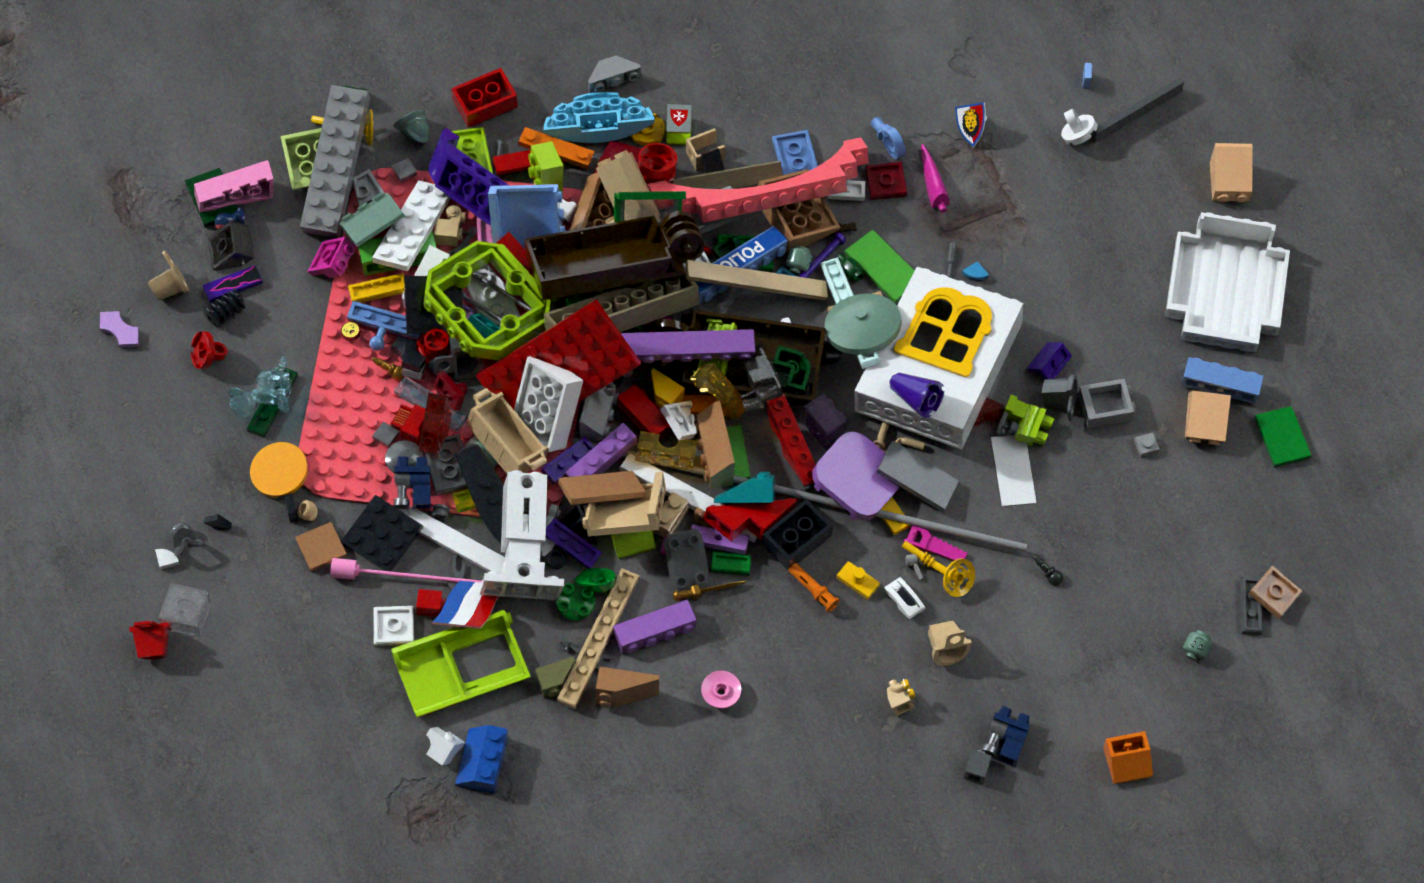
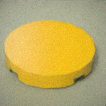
M653 113L655 123L636 134L630 135L631 139L640 146L660 143L665 137V123L655 113Z

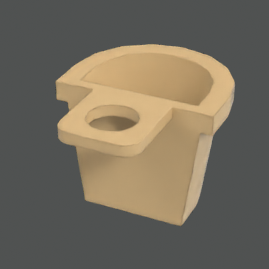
M164 250L162 254L171 268L148 282L158 300L190 291L179 268L174 264L168 252Z
M954 621L929 626L928 636L933 649L932 659L939 666L956 664L970 651L971 640L965 637V631L960 630Z

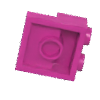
M346 237L322 241L307 272L312 276L325 274L328 278L341 276L347 268L348 260L355 252L356 245Z

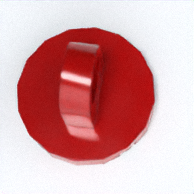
M207 331L197 332L192 339L191 347L194 348L190 356L193 365L197 369H208L213 360L221 361L225 359L228 353L227 347L220 342H214L213 336Z

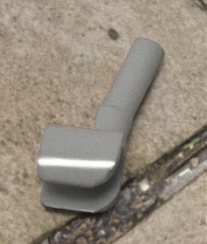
M915 554L906 555V566H913L919 580L924 579L918 566L917 556Z

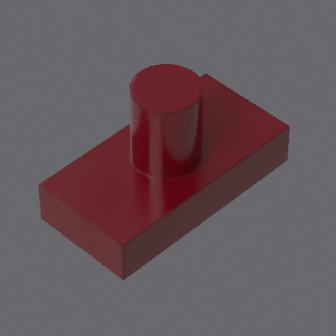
M445 371L438 372L434 384L435 390L454 411L461 410L465 394L468 391L466 383L455 384Z

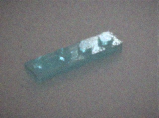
M406 376L394 390L396 395L412 405L416 404L432 411L435 419L457 432L468 419L466 412L462 410L454 411L443 398Z

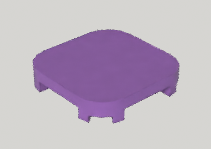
M847 432L840 436L811 472L815 483L814 488L818 492L821 489L851 513L849 518L854 521L856 519L869 521L873 519L900 486L876 472L885 452L867 437L857 432Z

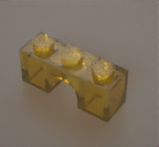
M715 363L701 365L690 378L701 392H709L720 401L725 420L739 418L749 406L748 402Z
M640 431L635 461L693 471L698 441L678 440L676 446L667 448L659 443L660 434Z

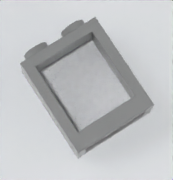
M1125 378L1080 386L1078 398L1087 428L1132 421L1133 414L1136 413L1135 403L1131 402V389L1129 385H1126Z

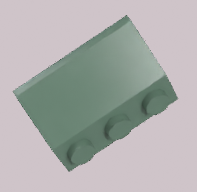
M382 192L377 194L373 198L374 201L369 204H362L357 208V212L345 215L342 218L343 221L339 223L349 240L357 247L405 216L388 193L383 194Z

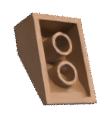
M607 667L599 668L596 684V704L601 707H619L659 695V675Z

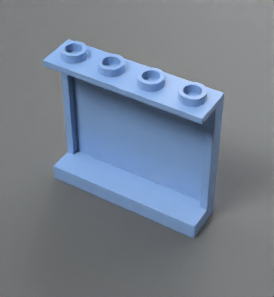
M558 184L490 186L488 200L493 243L498 242L505 234L510 232L525 249L526 238L565 232V226H562L561 220H564V209H560L562 191H559Z

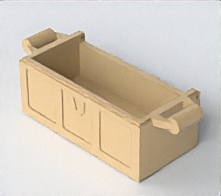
M485 388L474 394L473 399L476 406L471 409L466 425L507 474L514 470L528 473L547 463L545 457L549 448L543 446L531 429L527 427L504 399L502 392L495 395ZM490 396L489 399L481 403L479 402L481 399Z

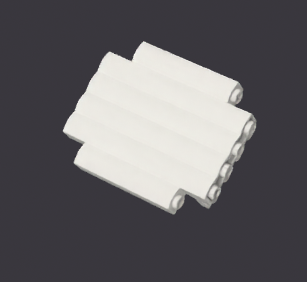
M1201 212L1197 222L1196 234L1178 232L1165 317L1183 320L1182 340L1213 346L1219 345L1224 348L1240 349L1246 352H1256L1260 333L1272 336L1278 335L1281 325L1290 250L1281 247H1271L1276 225L1268 222H1256L1250 219H1238L1232 216H1220L1209 212Z

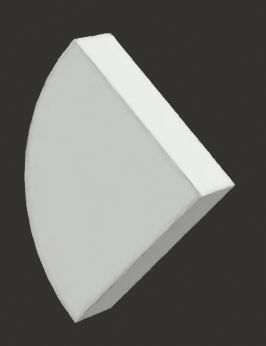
M166 549L155 550L160 570L180 565L178 558L171 551Z

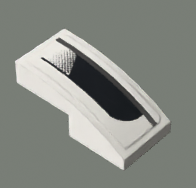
M901 578L884 587L885 593L897 603L898 609L909 619L925 610L921 600Z

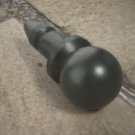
M1038 556L1033 557L1036 564L1046 572L1044 577H1048V582L1051 585L1058 586L1062 583L1063 575L1060 571L1055 570L1054 566L1050 568L1042 558Z

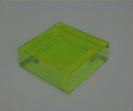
M468 489L452 493L457 513L476 508Z

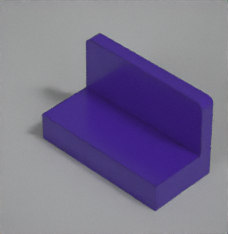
M1047 342L1027 369L1028 371L1039 372L1044 380L1055 379L1072 355L1062 342Z

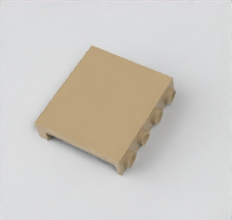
M655 472L653 483L641 484L646 491L644 498L588 503V507H585L586 517H583V528L587 529L588 536L658 530L666 493L663 472Z

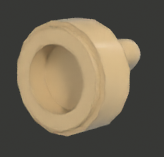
M308 500L301 502L298 507V517L308 521L316 519L318 513L316 505Z

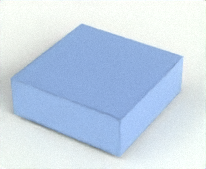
M1085 63L1083 88H1089L1092 80V64Z

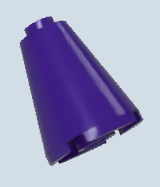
M899 372L893 375L889 382L890 389L924 418L932 416L929 413L932 410L936 412L944 398L945 391L942 390L944 385L937 380Z

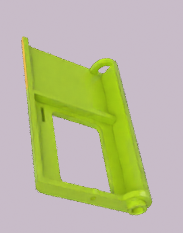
M505 610L490 614L489 619L480 629L455 626L391 649L393 659L416 718L531 678L510 627V624L513 623L510 612L506 613ZM497 636H504L516 663L515 666L464 683L453 658V652Z

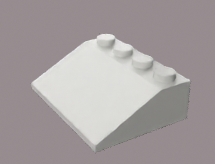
M527 357L514 411L527 427L531 429L543 446L549 448L548 452L566 448L583 380L571 371L533 357Z

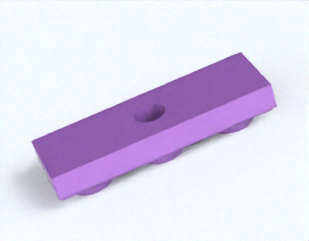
M692 524L691 529H697L702 534L704 547L745 555L749 543V535L740 534L731 542L716 529Z

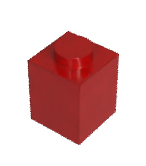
M418 589L417 615L437 617L446 602L442 591Z

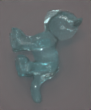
M286 356L280 357V363L276 368L263 370L258 374L255 388L252 392L232 387L228 391L231 397L230 408L233 413L245 417L253 416L258 409L259 403L276 404L282 412H288L289 397H286V393H291L292 382L289 380L290 373L283 372L287 366Z

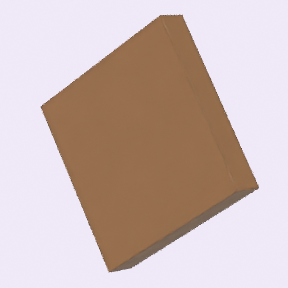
M331 522L295 537L310 572L331 564L333 558L343 559L347 557Z
M1272 565L1248 594L1279 619L1302 593V590Z

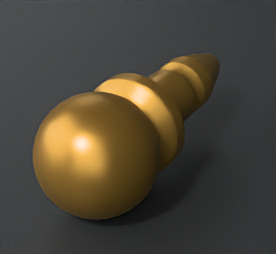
M372 358V361L377 366L387 370V375H391L394 380L400 381L404 379L405 376H402L403 368L401 366H395V363L390 365L380 358Z

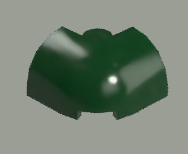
M778 345L768 386L787 390V393L795 394V391H798V394H804L811 371V365L804 353Z

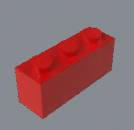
M634 384L617 397V406L653 445L672 433V428L660 411V408L656 405V402L650 401L642 388L639 389Z

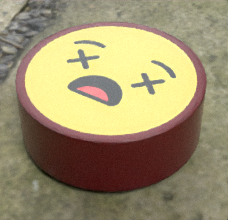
M351 321L344 323L341 327L343 339L346 341L357 340L360 336L359 325Z

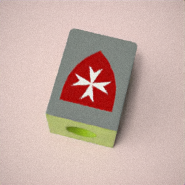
M667 104L666 143L667 145H686V139L691 138V105Z

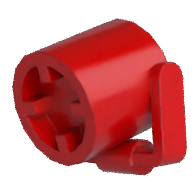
M441 329L430 330L425 337L417 340V351L427 357V367L430 362L429 359L432 360L443 354L450 355L448 335Z

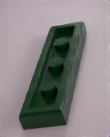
M282 366L279 367L247 427V432L263 438L266 437L298 377V372Z

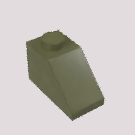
M574 657L535 669L536 679L543 697H554L561 692L575 664Z

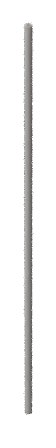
M574 437L572 445L576 444L581 439ZM590 441V442L594 445V447L599 444V443ZM630 450L622 456L627 458L629 454H632L647 463L704 476V470H706L702 467ZM734 475L733 483L739 484L748 478ZM775 485V493L845 509L833 498ZM880 510L876 514V517L1026 552L1027 544L893 512Z

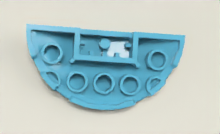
M595 92L576 96L573 102L568 104L561 103L555 107L554 114L551 117L547 116L545 120L544 133L566 141L601 143L636 134L655 123L649 107H643L641 101L630 96L626 99L620 97L618 93Z

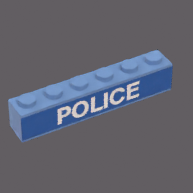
M772 226L712 264L757 270L762 266L768 265L776 257L783 256L786 252L788 240ZM694 281L699 287V305L710 301L713 296L719 292H724L729 287Z

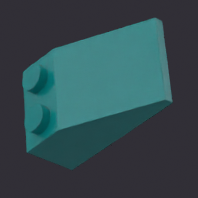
M759 472V474L716 495L714 503H771L775 499V475H770V472Z

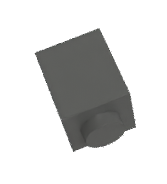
M972 750L964 779L984 784L991 755L982 750Z

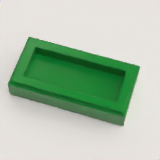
M713 552L711 572L750 576L752 555Z

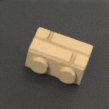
M672 492L668 497V501L663 505L659 529L652 532L662 538H665L670 533H674L689 510V501Z

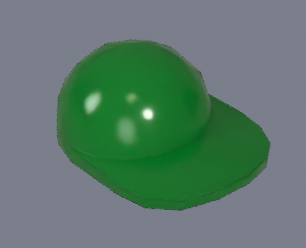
M606 568L584 570L575 579L576 584L588 586L597 593L608 592L616 582L615 572Z

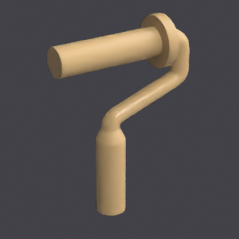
M882 422L877 440H874L873 443L886 453L884 450L886 446L884 440L890 424ZM900 437L895 441L898 444L901 442L904 445L923 450L925 443L907 437Z

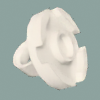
M1074 109L1064 113L1067 124L1063 128L1061 136L1066 144H1081L1092 137L1090 133L1093 130L1096 132L1098 124L1093 116H1078Z

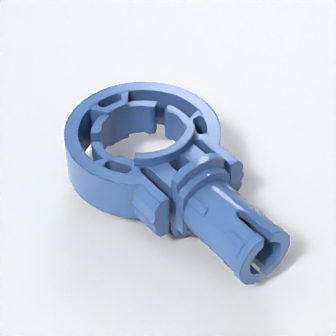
M874 118L871 121V126L877 131V138L884 143L891 157L896 160L905 156L906 149L899 132L894 127L884 124L881 118Z

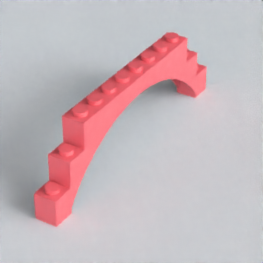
M861 137L843 141L841 149L823 164L801 175L768 185L740 189H701L680 186L663 180L649 183L648 189L650 192L686 191V199H682V211L690 214L698 213L702 222L706 223L847 192L846 180L857 178V166L869 163L868 147ZM674 199L654 200L658 210L674 207Z

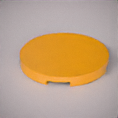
M287 442L273 443L261 449L254 457L250 467V477L256 489L261 494L271 498L295 493L304 484L308 475V464L305 455L297 446Z

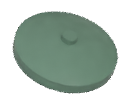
M858 294L845 298L833 306L825 319L826 336L831 345L842 352L855 355L869 354L887 347L896 339L902 325L900 311L896 304L890 299L877 294Z

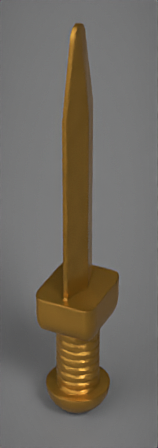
M747 581L732 582L699 589V585H694L690 590L674 591L672 597L676 602L690 597L696 600L700 599L701 593L734 587Z

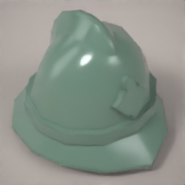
M424 110L404 115L393 125L394 129L399 130L414 142L426 143L428 141L429 126Z

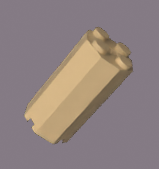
M627 150L614 155L615 159L612 161L611 158L597 163L599 167L596 170L613 208L614 192H650L632 152L628 153ZM625 200V221L653 215L658 223L663 221L654 200Z

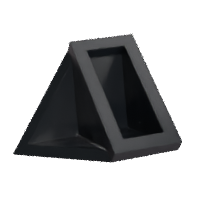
M582 504L572 505L557 519L589 544L597 545L595 537L588 536L587 529L583 528V517H586Z

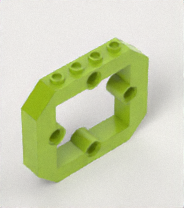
M482 241L472 243L428 270L424 296L426 310L434 314L437 322L447 329L451 338H455L464 352H467L471 357L490 360L502 359L545 331L544 314L549 312L551 300L542 301L535 279L503 244ZM491 263L506 279L507 292L514 296L520 295L532 310L519 318L514 315L504 316L501 320L500 330L484 339L466 319L465 311L462 308L456 307L443 291L453 285L459 288L468 287L471 283L472 273Z

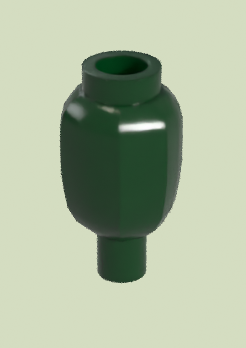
M843 254L837 256L845 275L850 280L859 282L864 278L863 267L854 258H846Z

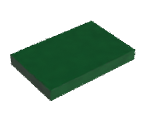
M220 168L185 180L204 228L215 224V218L218 214H233L237 211L235 204L215 210L199 212L194 194V184L223 175Z

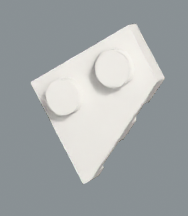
M691 401L664 405L660 409L679 441L693 438L697 434L694 414H691L690 410L693 406Z

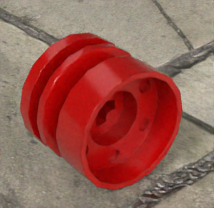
M661 143L648 144L643 147L639 152L638 167L647 187L649 183L663 180L672 183V179L676 177V152L670 146Z

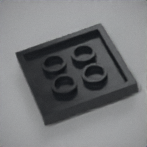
M404 276L406 334H427V332L433 329H441L448 333L447 329L437 322L434 314L431 311H427L424 306L427 276ZM453 285L443 291L456 307L463 309L462 288Z
M375 495L341 540V543L383 571L391 572L424 527L413 518Z

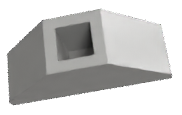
M619 56L600 60L588 80L589 93L601 92L606 88L616 87L622 83L637 80L641 77V66Z

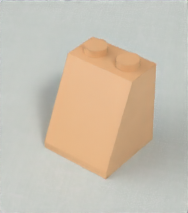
M1215 143L1210 160L1212 201H1250L1252 194V144Z
M1200 391L1188 393L1185 438H1189V442L1201 443V440H1208V444L1220 445V442H1225L1231 395Z

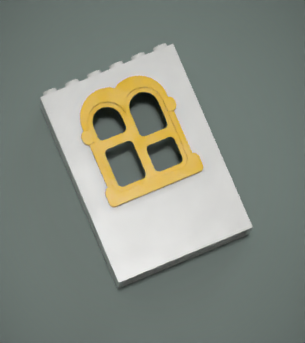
M917 267L897 305L902 320L901 330L890 345L877 351L880 363L865 369L855 389V412L962 449L1022 325L1023 303L1016 299L1004 297L999 293H992L981 287L966 284L964 281H957L946 275L931 272L929 269ZM943 300L952 305V313L947 321H942L926 314L932 302ZM965 310L978 312L982 317L981 324L972 339L952 332L959 315ZM922 322L943 330L932 352L911 346V342ZM951 340L968 346V351L962 362L958 363L940 356L946 341ZM900 372L941 382L944 385L942 390L945 392L940 407L936 412L932 410L929 413L932 415L930 417L924 418L920 416L890 389L889 382L891 377Z

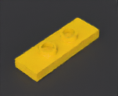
M404 273L348 285L351 301L362 303L402 294L404 292Z

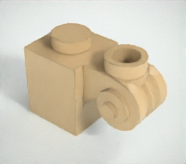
M453 205L449 206L446 210L447 219L437 218L434 233L435 244L458 246L459 239L462 240L463 228L460 227L461 223L465 224L466 212H462L458 206Z

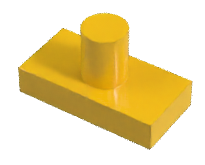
M849 561L836 576V579L867 600L870 599L880 586V582L865 573L863 568L856 567Z

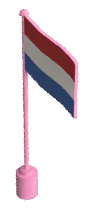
M333 558L331 563V578L355 580V577L359 576L360 573L458 582L450 592L442 611L432 624L480 629L489 619L494 605L500 597L480 595V585L482 582L480 580L360 569L357 560Z

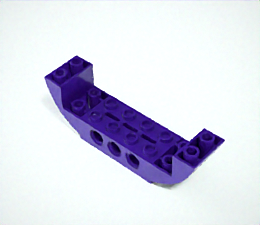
M445 128L441 132L428 167L435 187L491 226L488 200L490 186L509 185L457 149L456 146L460 137Z

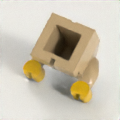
M896 680L889 681L890 687L887 688V695L896 716L914 709L915 707L911 699L915 698V693L913 689H909L910 684L908 680H903L901 684L897 683Z

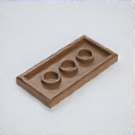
M633 471L559 478L558 482L571 505L644 498L646 493Z

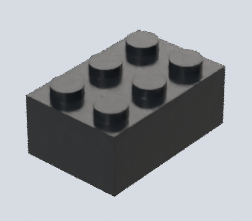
M806 499L763 534L762 545L789 570L794 563L798 564L832 536L833 525Z

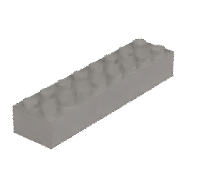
M331 85L300 224L303 233L331 238H340L342 227L339 223L343 221L342 218L346 213L371 99L368 91Z

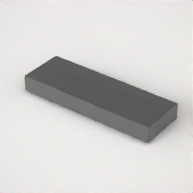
M1241 577L1242 634L1262 635V605L1248 594L1261 578Z

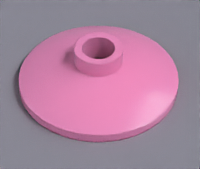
M715 671L704 679L701 693L707 704L714 708L724 709L733 706L739 700L741 684L732 673ZM723 690L725 693L720 695L717 692Z

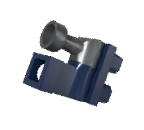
M398 457L397 465L394 466V483L398 498L394 499V507H410V500L406 498L407 488H413V509H430V466H428L427 457H416V466H408V457Z
M1002 706L998 713L995 712L990 727L988 744H984L981 750L991 755V758H995L998 752L996 745L999 739L1003 740L1005 743L998 761L1016 767L1028 734L1030 716L1020 713L1018 719L1014 720L1010 718L1012 710Z

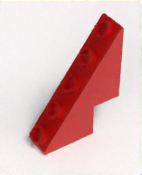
M782 394L766 401L770 427L781 442L783 456L804 486L814 483L811 472L816 464L785 395Z
M787 498L775 500L771 503L711 505L706 508L703 520L731 542L745 529H748L762 540L763 534L795 509L797 499Z

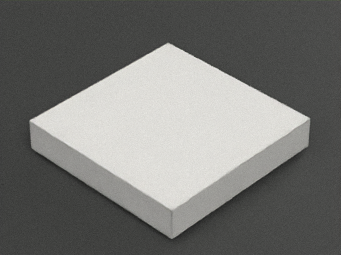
M413 606L374 607V646H397L414 641Z

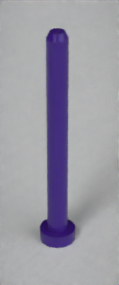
M837 232L833 236L834 240L810 264L809 269L802 272L798 277L808 278L839 244L843 245L846 242L844 235Z

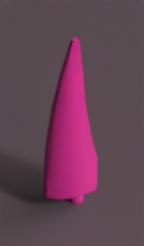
M922 144V164L930 204L932 208L939 207L940 213H945L947 211L946 206L950 205L949 196L935 162L924 144Z

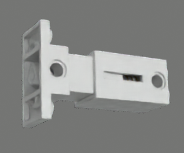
M519 470L508 472L503 486L501 552H505V561L500 574L494 571L484 573L480 585V595L543 600L559 599L564 587V579H559L557 576L545 578V563L540 562V554L546 535L547 475L540 472L523 473Z

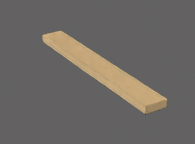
M693 260L685 262L686 280L824 301L828 298L826 281Z
M621 568L616 582L557 698L558 703L576 709L611 638L613 626L617 625L640 575Z

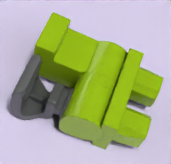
M1011 394L996 433L1000 436L1013 433L1015 440L1027 443L1029 446H1032L1033 443L1044 445L1048 433L1040 431L1039 427L1050 430L1054 418L1045 414L1046 409H1040L1035 405L1017 400V396ZM1006 419L1012 420L1014 422L1012 423V425L1008 424Z

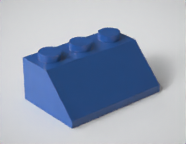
M491 725L469 729L455 786L495 793L509 738L508 729Z

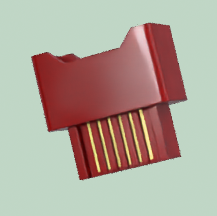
M401 404L390 424L401 432L402 438L419 445L421 442L419 436L426 424L432 423L433 412L416 404L413 408Z

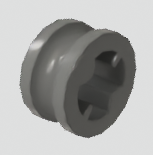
M442 504L433 505L431 517L439 521H446L449 517L450 508Z

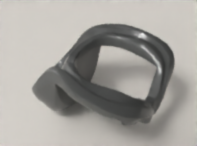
M178 523L171 529L175 556L183 554L188 544L194 547L204 545V542L196 537L193 529L186 523Z

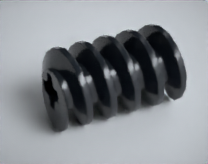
M233 288V292L228 291L227 296L222 295L221 300L216 299L214 304L210 303L208 308L204 307L202 310L212 325L216 323L218 326H221L220 319L227 322L226 315L233 318V310L236 313H240L238 307L240 306L243 309L246 307L241 294Z

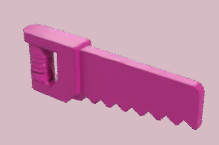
M917 526L911 527L907 539L903 541V543L905 541L909 542L923 552L928 551L952 561L960 558L965 559L967 552H963L962 549L958 550L952 544L948 545L942 539L932 537L928 530ZM917 534L922 537L920 544L914 542Z

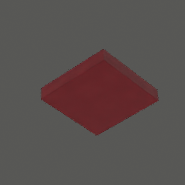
M902 162L865 165L870 200L907 197Z

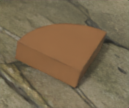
M697 507L694 512V522L704 527L712 528L710 524L703 520L705 511Z

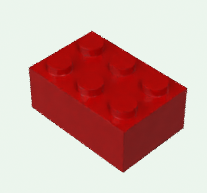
M502 68L451 88L452 100L468 128L518 107L517 94Z

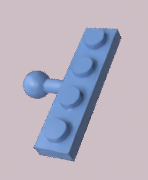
M352 302L347 315V321L379 329L377 335L372 337L369 342L371 349L374 351H380L384 348L385 341L383 338L386 332L418 340L422 335L406 334L405 315L359 302Z

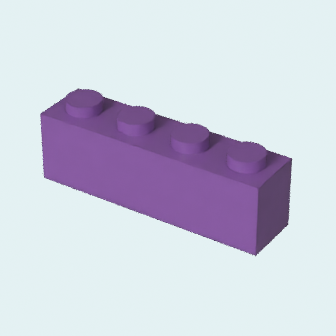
M622 423L565 472L566 477L603 474L638 444L636 435Z
M685 600L614 625L613 634L622 654L633 653L638 648L650 647L658 641L670 640L675 635L692 632L696 628V618L689 601Z

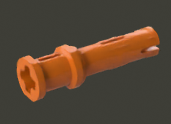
M794 563L789 568L788 572L813 594L814 600L816 602L819 601L828 613L837 607L840 599L838 597L835 598L828 592L826 586L819 585L797 563Z

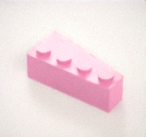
M268 160L194 184V194L199 212L215 210L235 204L241 205L273 199V175Z

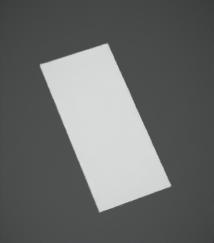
M1015 435L991 437L1002 506L1037 503L1027 443L1015 440Z

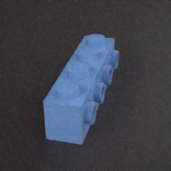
M1188 357L1181 386L1209 393L1231 395L1233 399L1256 404L1263 375H1259L1256 372L1243 371L1236 367L1222 366L1216 362H1206L1200 358Z

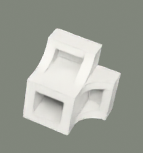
M439 727L430 728L426 736L430 739L431 745L426 755L441 765L450 764L465 742L451 732H445Z

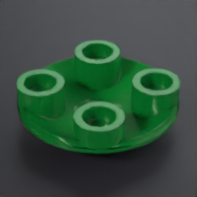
M576 583L564 584L559 599H556V607L559 613L570 620H581L588 617L595 607L593 591L589 587Z

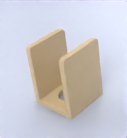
M715 128L686 139V153L696 171L704 168L701 155H697L696 151L716 143L717 131ZM722 145L717 148H719L722 160H724L726 147Z

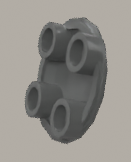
M408 440L398 441L388 448L385 454V463L394 473V466L397 465L398 457H408V466H416V457H423L421 447L414 442Z

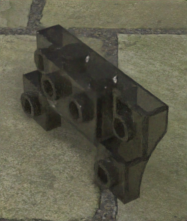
M760 344L755 345V353L750 359L739 360L737 358L728 363L727 373L730 379H739L746 376L753 390L740 396L746 413L765 408L764 401L783 396L779 375L775 372L772 361H768Z

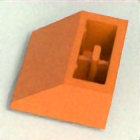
M1145 731L1107 738L1105 740L1103 749L1113 785L1153 777L1151 750Z

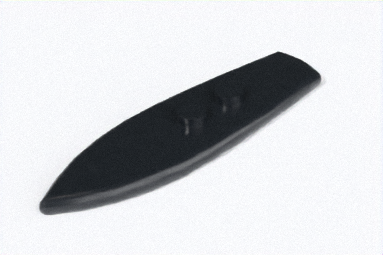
M478 444L465 446L455 454L480 517L492 536L501 545L504 483Z

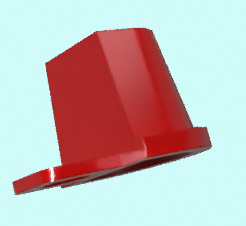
M142 621L135 622L133 627H129V632L133 633L138 658L157 660L167 657L169 632L172 630L171 623Z

